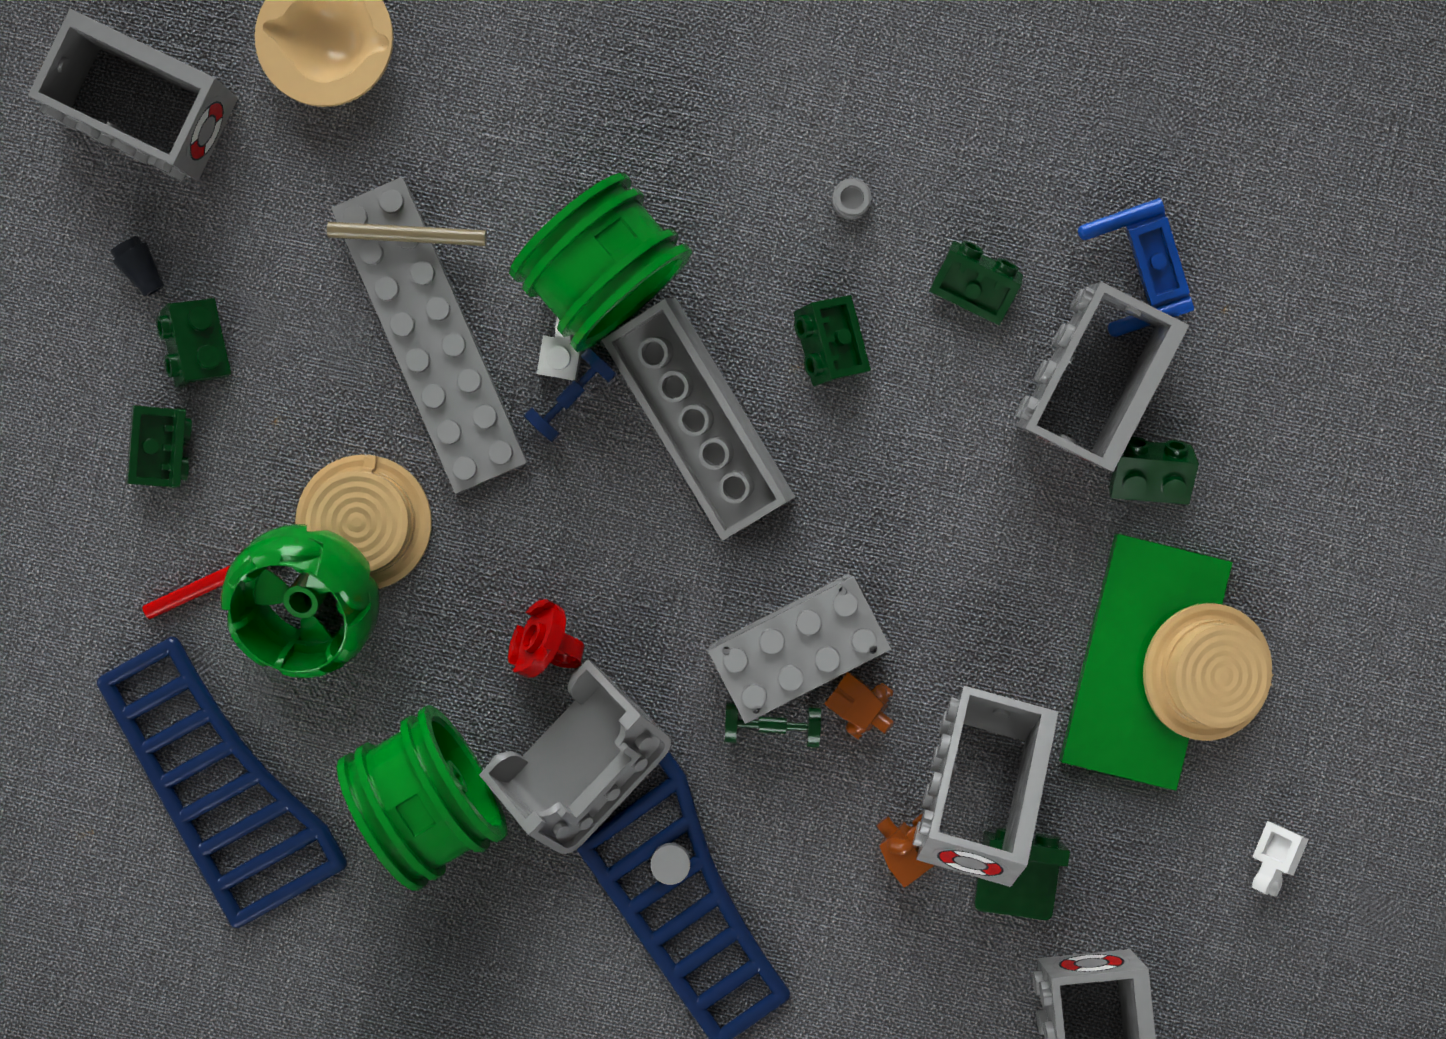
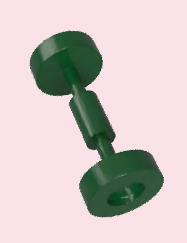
M726 703L724 742L736 743L737 727L758 728V732L786 734V730L807 731V747L819 748L821 708H808L807 723L787 722V718L759 717V720H752L745 724L742 719H738V709L735 703Z

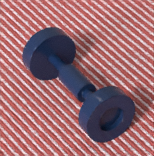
M587 348L580 356L591 368L577 382L573 380L555 399L558 403L544 417L532 407L524 415L551 442L560 433L550 424V421L563 408L567 410L585 391L583 389L585 384L597 372L608 383L617 375L590 348Z

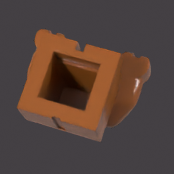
M847 672L837 688L824 703L841 718L848 721L846 731L856 739H860L863 736L861 734L870 731L873 726L886 734L894 724V721L884 714L888 707V698L892 697L894 691L884 683L878 684L872 689L857 676Z
M923 814L913 820V826L911 827L905 822L897 827L888 816L876 825L884 835L879 847L888 868L904 888L934 866L916 860L919 847L912 845L918 821L921 822Z

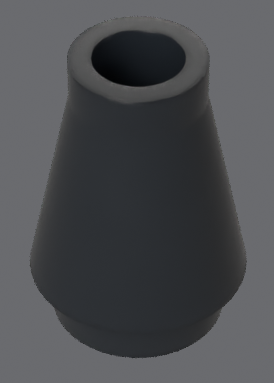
M138 236L129 238L110 250L115 258L112 261L113 264L140 290L144 297L154 294L165 286L159 276L147 242L142 243Z

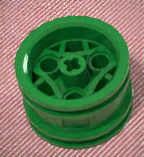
M617 173L598 182L565 206L532 237L510 267L509 274L516 282H524L522 289L529 297L540 296L558 317L560 322L558 323L557 330L562 336L573 335L570 345L576 352L584 351L598 343L635 315L679 273L692 255V250L687 244L676 245L679 236L674 229L663 230L642 206L645 200L644 194L639 189H630L632 182L625 173Z
M427 705L419 710L418 717L411 715L401 721L400 732L379 745L375 746L367 742L355 750V754L349 753L338 759L337 775L339 784L356 825L383 866L398 882L411 891H419L428 884L429 880H437L442 877L446 872V864L470 849L481 853L488 849L490 840L499 842L508 835L507 823L500 802L479 776L483 771L482 766L454 725L443 713L431 705Z

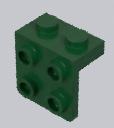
M997 828L996 833L984 831L982 844L1002 850L1006 829ZM1036 834L1032 841L1028 865L1011 887L977 877L974 897L975 907L982 912L1049 920L1053 915L1059 866L1068 867L1070 850L1062 842H1059L1060 838L1056 836Z

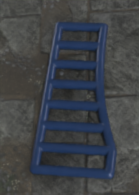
M169 637L97 679V686L233 928L243 927L346 868L347 860L329 827L279 782L242 741L200 678L178 638ZM170 656L181 676L135 702L126 705L116 685L163 658ZM189 689L201 709L152 737L145 739L135 719ZM210 722L223 741L171 771L164 773L154 753ZM231 754L248 771L186 807H183L173 789L177 784ZM257 784H260L276 799L271 804L205 841H202L192 823L196 818ZM288 811L307 827L224 875H221L211 857L215 852ZM314 841H318L328 859L327 862L240 909L230 891L231 888Z
M668 751L659 762V765L669 778L599 826L577 851L709 1039H734L788 1001L790 990L766 958L730 898L710 854L686 774L670 751ZM676 792L682 817L608 868L595 848ZM687 832L695 855L690 858V870L686 878L674 885H667L657 881L630 900L618 880L651 858L659 846L665 843H672ZM701 870L710 892L653 932L640 912ZM718 906L729 927L675 964L663 947V944ZM735 941H738L749 961L698 996L685 976ZM759 974L771 993L720 1028L708 1011V1008Z

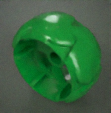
M305 524L282 526L267 531L255 538L230 565L221 592V609L228 610L227 629L236 645L262 667L270 666L278 669L283 675L293 678L320 677L343 667L347 661L356 657L373 633L379 616L380 593L378 584L370 577V565L363 554L342 536L328 530L307 531V525ZM266 567H292L300 575L289 587L279 576ZM330 593L336 598L337 610L343 614L344 625L341 626L336 634H330L314 616ZM284 603L285 608L290 614L301 618L300 628L297 629L282 620L270 605Z

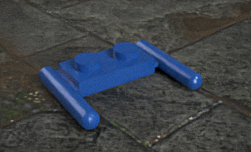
M1161 198L1079 226L1078 236L1082 240H1088L1126 227L1127 236L1148 304L1172 317L1194 311V305L1189 296L1190 291L1169 221L1165 216V208ZM1131 315L1109 323L1108 332L1112 337H1118L1150 326V324Z

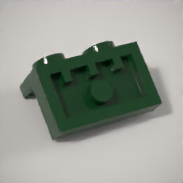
M953 241L929 292L1000 326L1021 287L1023 274L1018 272L1019 268L1006 259L998 258L995 261L983 255L984 251L971 242L962 241L960 244Z
M851 295L812 302L794 311L795 332L801 340L805 355V370L810 376L813 386L871 371Z

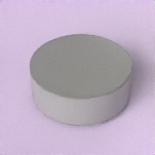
M845 179L834 189L832 206L840 217L848 220L858 219L870 207L872 200L871 191L859 179Z
M665 843L654 851L651 859V871L659 882L674 885L683 881L688 875L690 856L684 847L676 843Z

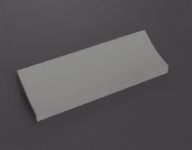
M664 298L602 339L603 344L722 541L795 498L794 493L676 298Z

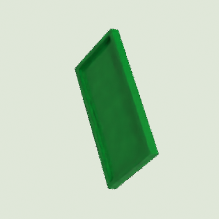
M1121 534L1114 535L1059 758L1060 762L1177 791L1189 738L1179 735L1165 726L1152 710L1147 700L1143 683L1145 655L1156 631L1168 618L1178 611L1202 603L1223 604L1233 562Z

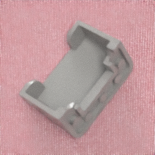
M588 659L580 668L572 673L567 685L568 692L575 701L523 756L513 751L495 755L479 774L530 837L561 854L577 850L656 767L671 747L669 736L602 670Z

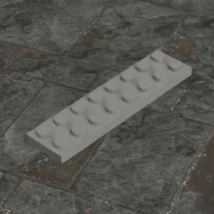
M403 177L331 207L337 222L426 227L407 182ZM345 239L454 493L460 494L528 464L434 244Z

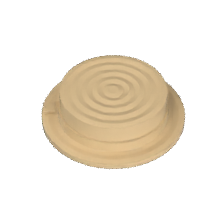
M265 0L258 14L255 26L256 53L267 77L288 97L311 106L332 107L343 105L366 94L384 74L393 50L392 21L382 0Z
M352 455L328 464L308 482L299 499L295 524L307 525V531L328 530L352 543L369 562L370 577L377 582L380 589L400 581L420 562L430 541L432 514L428 498L422 486L404 467L379 456Z
M1216 603L1192 605L1168 618L1153 636L1143 665L1144 689L1147 700L1155 715L1175 733L1200 741L1226 738L1247 726L1262 708L1268 696L1270 686H1272L1271 680L1274 675L1272 674V659L1269 646L1260 628L1241 611Z

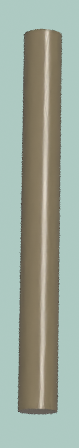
M328 222L327 224L328 238L486 246L487 244L486 230Z

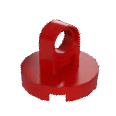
M547 599L538 600L525 612L531 615L525 627L517 625L509 644L508 663L515 666L512 669L513 672L526 678L536 677L550 663L562 668H578L581 666L585 644L582 641L565 633L566 615L564 609Z

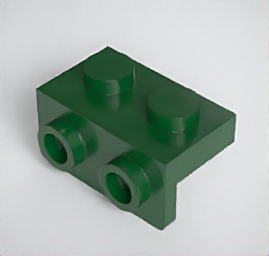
M215 298L168 303L160 311V316H157L156 326L160 339H165L168 354L165 355L164 359L165 369L168 377L174 378L175 386L181 387L189 382L224 378L231 375Z
M132 406L126 484L180 488L181 480H187L189 459L188 457H182L184 441H190L192 420L191 418H185L186 409Z
M1131 437L1114 472H1112L1109 487L1110 497L1189 505L1199 466L1193 447L1178 440H1169L1163 443L1147 441L1141 437Z

